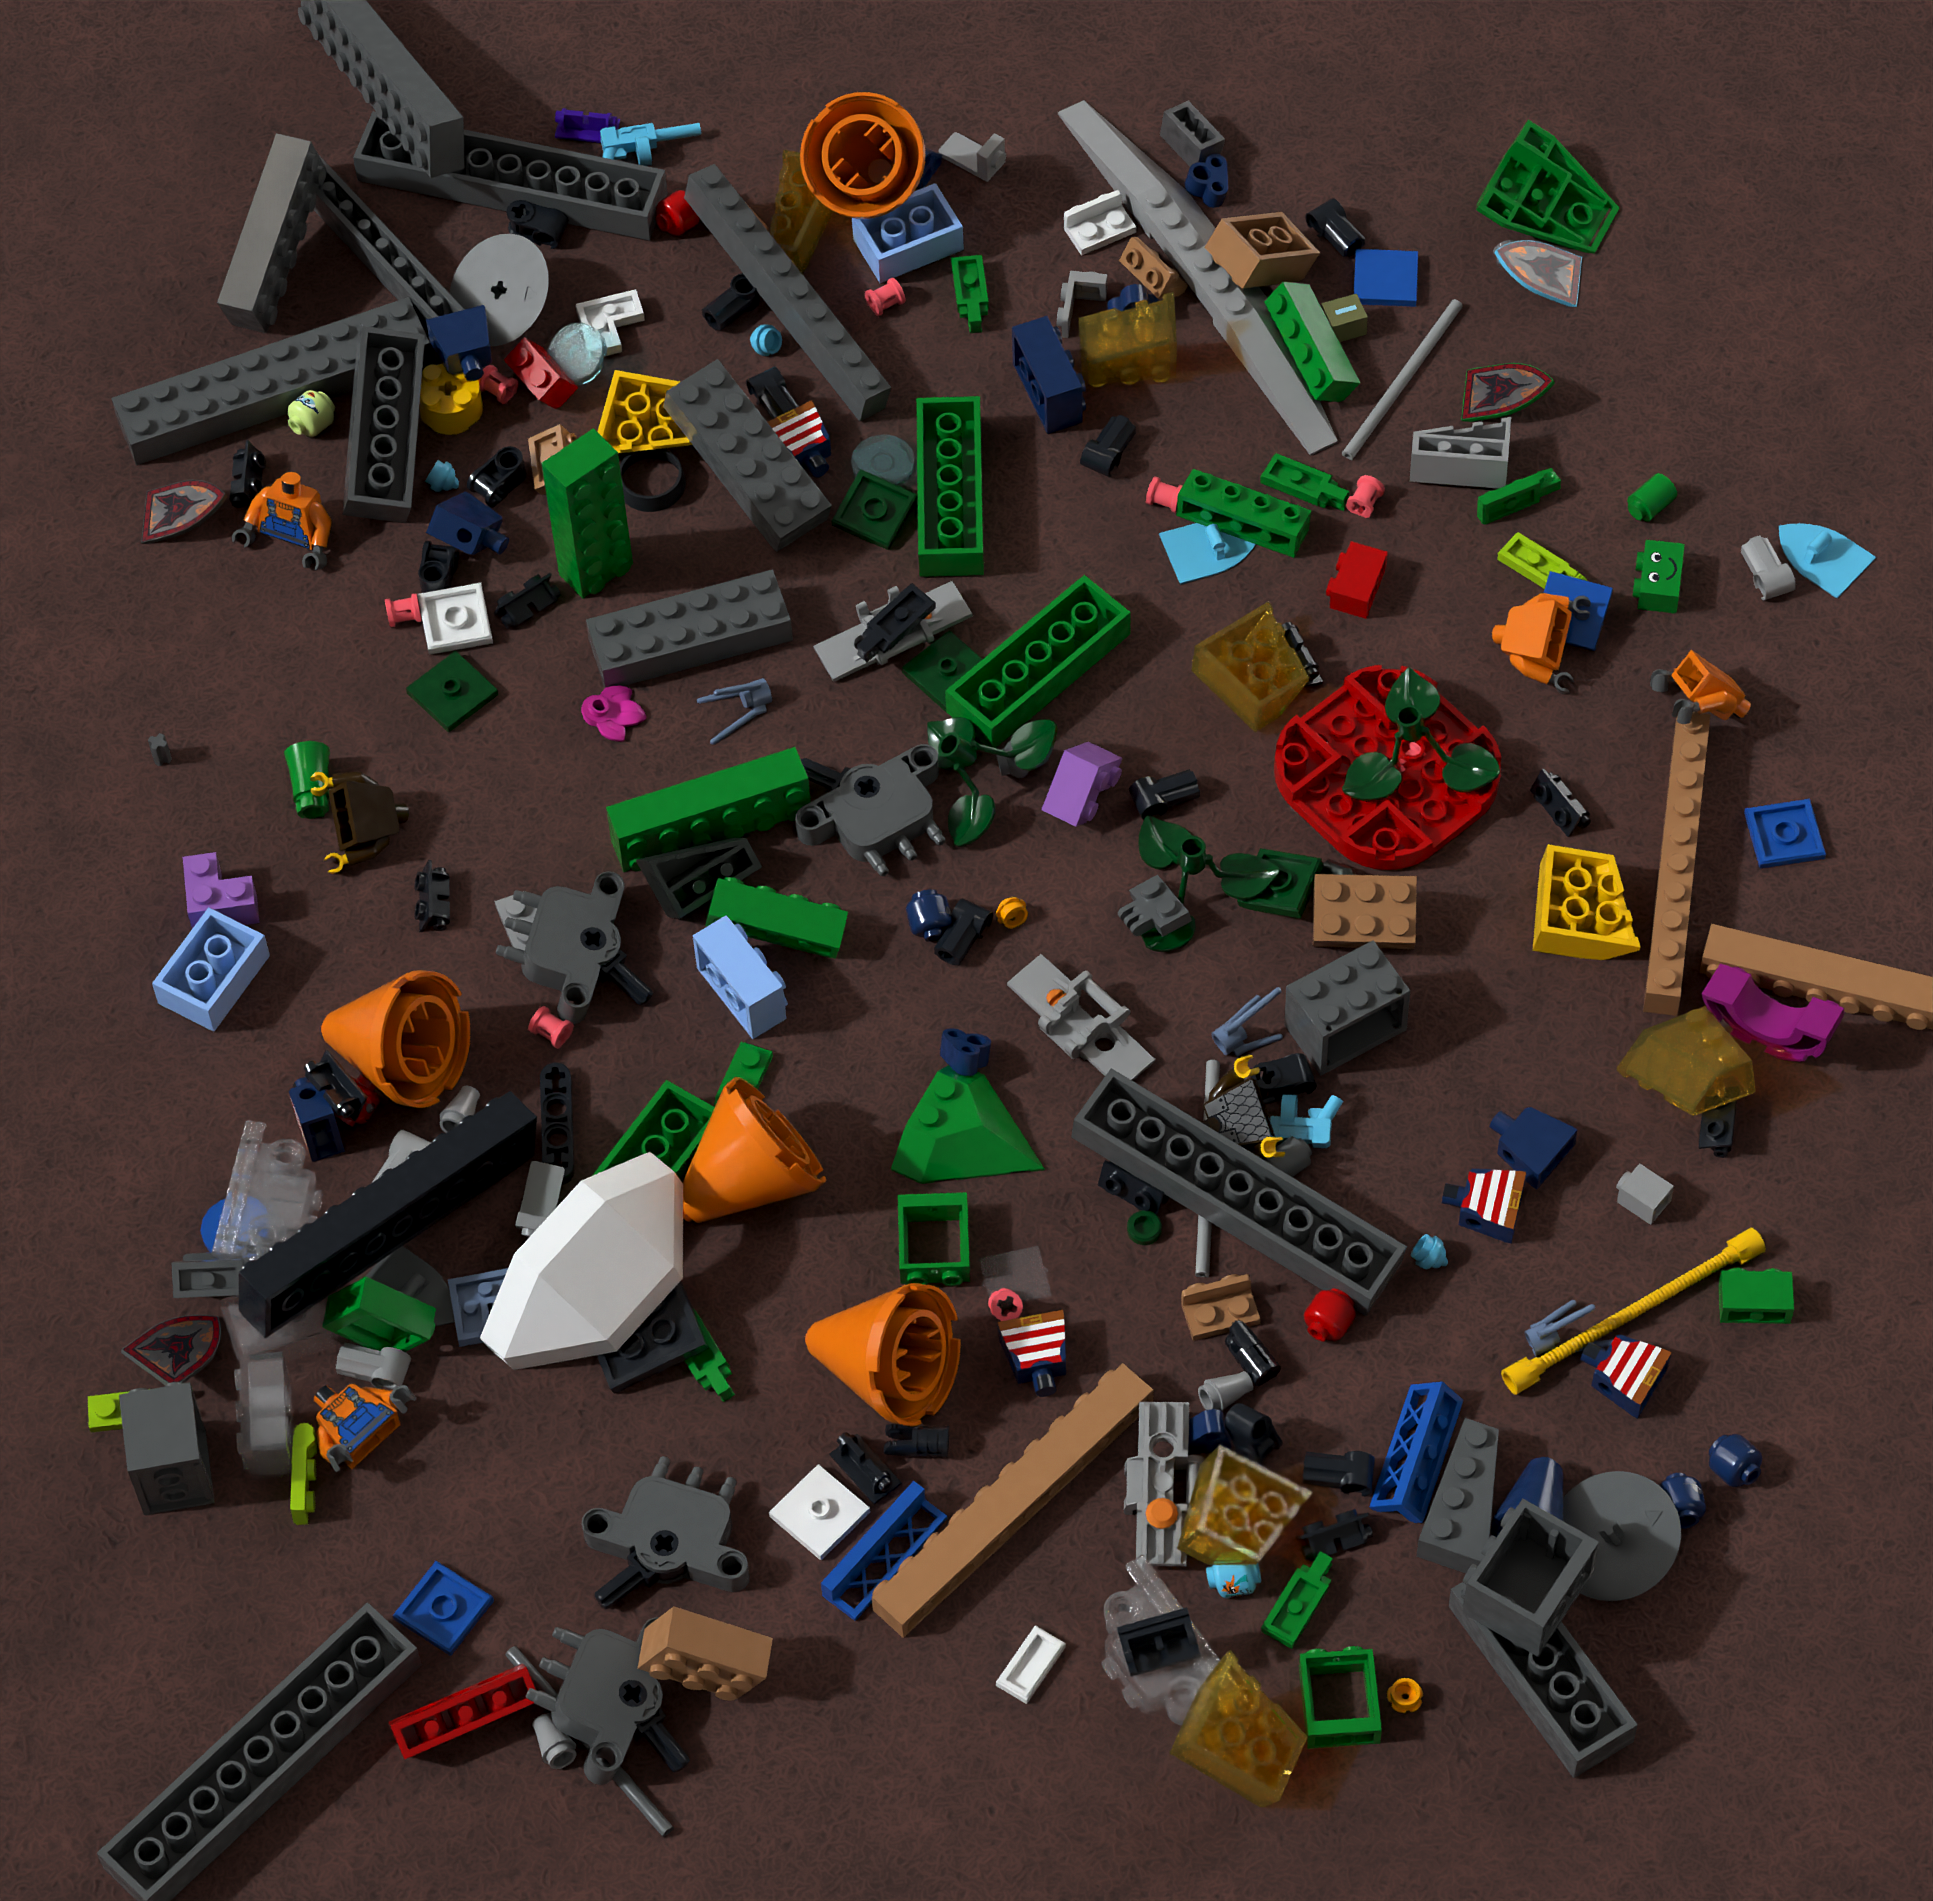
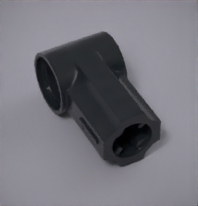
M1332 198L1306 213L1305 219L1308 227H1313L1319 233L1317 235L1319 238L1324 236L1343 257L1354 255L1356 249H1361L1365 245V237L1347 220L1345 210L1336 199Z
M743 273L734 276L731 280L730 288L702 309V316L715 331H721L744 312L752 311L759 305L760 298L757 288L753 287Z
M774 366L746 380L749 394L755 395L759 401L756 404H762L772 419L798 407L787 391L785 380L777 367Z
M1120 414L1116 417L1112 416L1096 440L1091 439L1086 444L1081 455L1080 464L1110 478L1112 476L1110 472L1114 466H1119L1123 451L1136 434V426L1125 416Z
M1190 769L1158 780L1150 776L1136 780L1129 787V793L1143 820L1147 815L1159 814L1162 816L1169 807L1200 797L1197 779Z
M964 898L960 899L951 914L952 923L947 927L934 947V954L951 965L961 964L976 939L983 938L981 933L986 926L990 927L993 920L992 911Z
M1306 1451L1302 1484L1340 1488V1491L1344 1494L1349 1495L1350 1491L1362 1493L1361 1496L1364 1497L1368 1496L1372 1492L1375 1457L1363 1451H1349L1344 1456Z

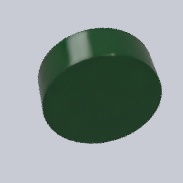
M1138 1211L1131 1215L1127 1222L1128 1236L1136 1244L1150 1245L1161 1236V1220L1151 1211Z

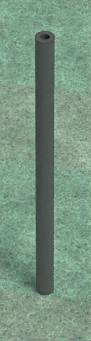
M517 1646L511 1647L506 1652L505 1656L514 1666L523 1663L527 1667L536 1690H541L557 1697V1692ZM580 1741L589 1752L591 1745ZM596 1758V1761L601 1766L611 1767L606 1759ZM620 1766L613 1778L614 1782L664 1838L674 1830V1827Z

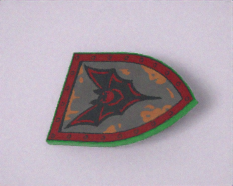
M1505 363L1468 369L1466 372L1461 421L1485 420L1518 412L1541 398L1555 382L1544 371L1521 363Z

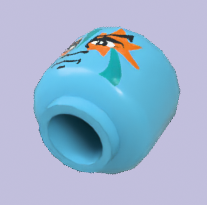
M1245 1548L1216 1553L1212 1559V1567L1206 1568L1210 1589L1217 1588L1221 1597L1226 1599L1251 1594L1255 1591L1256 1584L1261 1583L1257 1557L1255 1554L1250 1555Z

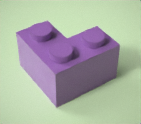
M1090 742L1064 750L1042 811L1075 827L1091 821L1098 809L1096 800L1099 792L1109 789L1111 786L1114 787L1121 776L1122 770L1119 766L1122 757Z
M216 852L183 857L187 913L192 929L208 907L243 925L259 923L257 893L252 876L222 880Z

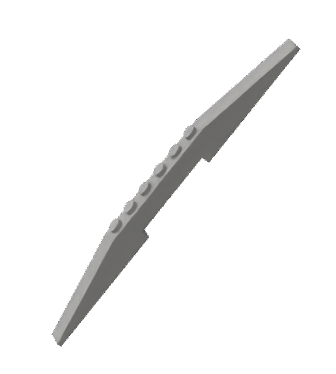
M1085 100L1059 111V117L1113 190H1119L1122 195V202L1150 239L1154 238L1196 294L1213 317L1215 328L1311 456L1338 443L1321 402L1315 400L1310 394L1309 387L1302 373L1297 369L1296 362L1289 348L1284 344L1283 337L1276 323L1271 319L1270 312L1264 302L1267 299L1266 295L1260 287L1242 289L1236 285L1228 272L1213 260V256L1204 248L1216 228L1187 190Z

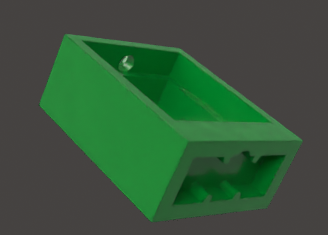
M967 1192L898 1195L900 1283L927 1285L928 1283L942 1282L947 1286H957L962 1284V1282H970ZM959 1220L961 1262L909 1264L908 1222Z
M364 1277L328 1296L322 1328L370 1349L381 1351L384 1347H393L406 1352L430 1340L435 1330L434 1317L436 1308L369 1277Z
M1350 1646L1342 1651L1328 1652L1325 1649H1312L1300 1654L1299 1674L1307 1749L1380 1744L1382 1728L1373 1649ZM1363 1671L1368 1718L1315 1721L1310 1675Z

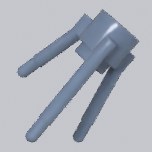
M764 678L747 684L717 689L714 691V694L697 699V703L701 704L740 695L744 707H751L753 709L712 738L710 744L718 743L755 716L767 712L765 705L772 702V695Z
M1275 988L1262 999L1259 995H1256L1225 1024L1211 1033L1214 1043L1224 1055L1233 1052L1236 1057H1239L1247 1051L1271 1044L1283 1038L1282 1034H1276L1244 1044L1243 1040L1247 1038V1034L1241 1026L1281 993V988Z
M1571 1300L1543 1320L1530 1325V1329L1525 1330L1524 1333L1529 1345L1533 1348L1534 1355L1538 1356L1555 1349V1344L1560 1342L1557 1330L1594 1311L1595 1305L1590 1304L1552 1323L1576 1306L1577 1302ZM1613 1339L1594 1341L1592 1343L1600 1347H1608ZM1585 1347L1576 1352L1584 1351Z

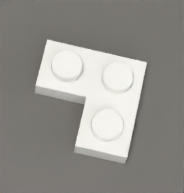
M636 289L576 304L578 318L592 359L622 352L616 328L645 321Z

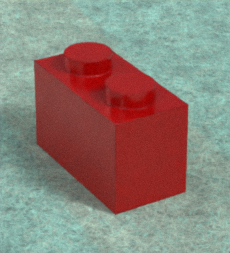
M525 337L504 359L536 398L554 409L561 407L578 389V386L543 347Z
M1351 541L1347 552L1340 553L1336 565V571L1339 572L1336 578H1330L1326 589V596L1330 597L1329 608L1367 619L1387 569L1388 552Z

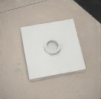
M481 583L417 594L429 655L493 643Z
M818 1464L769 1512V1517L818 1559L822 1560L870 1513V1507Z

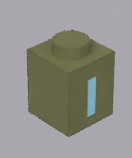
M1357 293L1321 303V308L1339 342L1367 334L1368 316Z

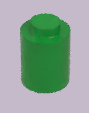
M1656 473L1628 497L1627 502L1630 514L1637 520L1643 519L1645 522H1649L1677 498L1676 487L1665 475Z

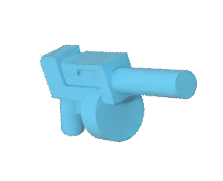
M653 123L623 127L615 130V126L603 128L600 131L604 152L602 157L613 160L624 159L627 157L628 152L636 151L639 165H652L651 149L657 148V142L701 135L700 123L656 130Z
M1283 1094L1281 1116H1271L1270 1120L1275 1136L1283 1138L1282 1141L1278 1142H1283L1290 1136H1293L1296 1139H1303L1307 1144H1312L1314 1148H1328L1331 1145V1121L1343 1101L1331 1095L1323 1109L1310 1108L1308 1109L1310 1118L1297 1117V1095Z

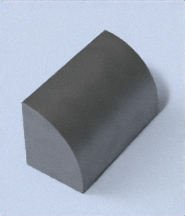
M1189 100L1164 111L1160 136L1189 167L1197 162L1205 163L1206 158L1211 154L1220 155L1225 138Z

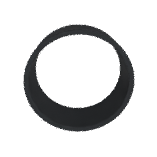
M666 449L631 452L621 462V479L624 472L632 464L650 458L668 461L679 470L675 484L666 492L654 496L636 494L629 490L622 480L624 500L631 508L643 512L661 511L674 505L683 495L686 487L683 469L677 457Z

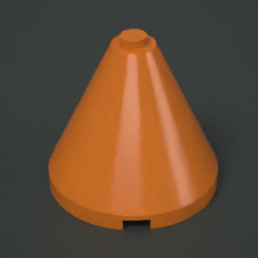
M870 92L846 94L826 104V108L808 124L801 143V169L811 192L827 208L849 218L870 219L880 217L900 207L917 188L925 166L924 139L914 118L894 100Z
M417 970L406 973L330 1012L322 1023L321 1031L323 1039L329 1046L392 1101L403 1106L425 1108L440 1102L437 1097L444 1089L452 1090L458 1082L469 1052L470 1018L468 1011H461L456 996L460 997L462 993L450 978L438 972Z
M734 1077L723 1087L682 1182L683 1219L687 1222L693 1220L696 1223H701L814 1192L826 1182L825 1176L820 1179L817 1178V1175L823 1171V1168L798 1131L779 1110L774 1112L762 1101L765 1096L759 1090L740 1077Z
M919 1283L901 1286L812 1324L805 1336L808 1351L885 1420L905 1426L920 1425L921 1420L919 1419L926 1414L934 1416L942 1407L951 1391L957 1374L961 1339L953 1338L951 1320L956 1321L958 1317L951 1300L938 1287Z

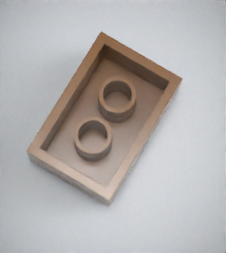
M1283 212L1222 218L1204 247L1213 256V260L1222 266L1232 277V281L1242 289L1281 284L1282 282H1299L1305 278L1320 254Z
M1315 874L1313 947L1359 948L1374 940L1379 948L1414 949L1416 943L1417 876Z
M673 1606L644 1629L637 1669L649 1672V1675L653 1678L660 1680L672 1679L681 1682L687 1689H703L715 1693V1696L719 1699L731 1701L738 1699L766 1679L773 1638Z

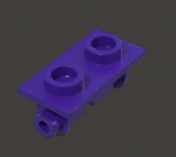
M563 108L562 111L557 110L555 114V122L558 123L555 138L601 143L600 131L603 128L614 126L615 130L619 129L620 119L612 116V113L589 112V115H584L583 111Z

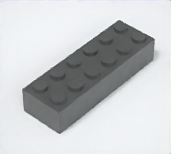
M278 133L275 135L217 304L231 325L267 333L270 325H273L276 321L279 298L285 295L287 289L286 278L289 269H293L296 264V249L299 240L302 241L306 235L309 212L312 213L316 206L315 194L319 184H323L326 176V167L311 141Z
M367 326L361 327L356 348L342 515L406 523L412 503L425 334Z
M716 359L666 391L664 409L776 552L828 519L832 506L719 359Z
M773 569L586 619L588 639L604 688L618 685L626 686L793 641L791 619Z
M1461 1582L1451 1588L1448 1607L1573 1778H1576L1634 1742L1637 1723L1562 1622L1539 1657L1463 1614L1464 1599L1461 1598V1594L1466 1584Z

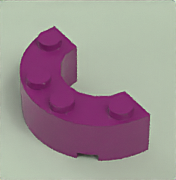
M1721 963L1702 992V998L1708 1011L1717 1022H1721L1723 1019L1733 1028L1730 1033L1732 1036L1747 1044H1750L1753 1039L1767 1046L1764 1052L1787 1061L1800 1062L1805 1061L1811 1055L1815 1058L1820 1056L1844 1016V1008L1840 1007L1837 1003L1812 997L1807 1007L1794 1008L1783 1005L1764 994L1754 983L1751 974L1739 967H1730Z

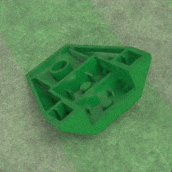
M1528 119L1500 161L1477 202L1476 210L1501 227L1581 252L1594 254L1617 214L1619 207L1554 135ZM1611 208L1606 220L1604 221L1601 229L1599 230L1596 238L1594 239L1590 247L1589 244L1593 236L1595 235L1608 209Z

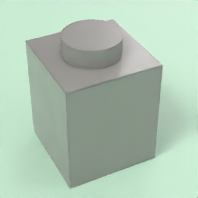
M1639 1163L1632 1173L1627 1171L1620 1178L1616 1186L1619 1190L1617 1203L1651 1225L1671 1202L1674 1186Z

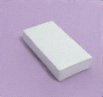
M1034 1626L996 1681V1686L1027 1704L1066 1648V1643L1041 1628Z

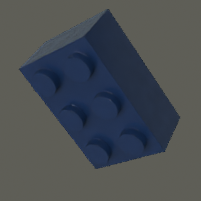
M1044 316L1012 327L1013 365L1046 433L1050 434L1083 423V411L1086 410V404L1082 392L1086 391V386L1080 373L1076 374L1073 369L1074 361L1070 351L1064 350L1061 345L1062 336L1057 326L1053 327L1048 316Z

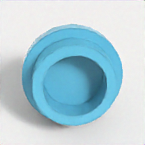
M764 324L758 326L753 331L750 341L757 354L769 356L779 351L782 345V336L774 326Z
M437 460L425 480L426 483L431 485L430 489L440 492L459 487V481L455 477L456 474L452 465L447 461L444 464Z
M1425 1234L1419 1239L1411 1252V1257L1416 1260V1265L1423 1269H1430L1431 1267L1440 1268L1448 1264L1443 1242L1437 1236L1431 1237Z

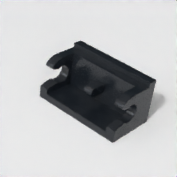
M1187 1607L1117 1627L1131 1677L1201 1657Z

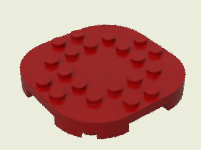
M1374 665L1351 673L1344 678V685L1301 718L1296 714L1290 719L1281 731L1276 745L1274 776L1277 787L1285 801L1343 856L1357 864L1373 869H1403L1428 859L1488 811L1496 798L1501 777V754L1492 734L1484 725L1478 729L1439 693L1440 706L1431 718L1424 720L1425 727L1429 728L1431 735L1449 757H1451L1453 749L1459 744L1471 743L1486 749L1498 762L1500 768L1498 778L1484 787L1471 792H1458L1447 786L1442 776L1443 768L1448 763L1441 759L1426 737L1422 736L1420 740L1415 742L1421 747V752L1416 756L1405 754L1410 749L1408 745L1410 742L1402 740L1396 769L1401 770L1399 760L1403 759L1406 762L1402 765L1406 770L1400 771L1402 782L1392 795L1381 800L1362 801L1354 799L1342 791L1347 771L1352 762L1360 755L1367 752H1378L1384 754L1388 761L1392 759L1396 740L1395 733L1399 730L1397 724L1388 718L1385 711V702L1395 681L1408 668L1405 666H1401L1400 670L1382 669V665ZM1413 669L1419 676L1430 682L1437 689V682L1424 673Z

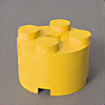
M443 364L426 366L422 372L419 404L420 415L424 423L434 431L446 435L459 434L468 430V427L480 419L483 412L479 381L466 380L463 372L453 375L449 374Z

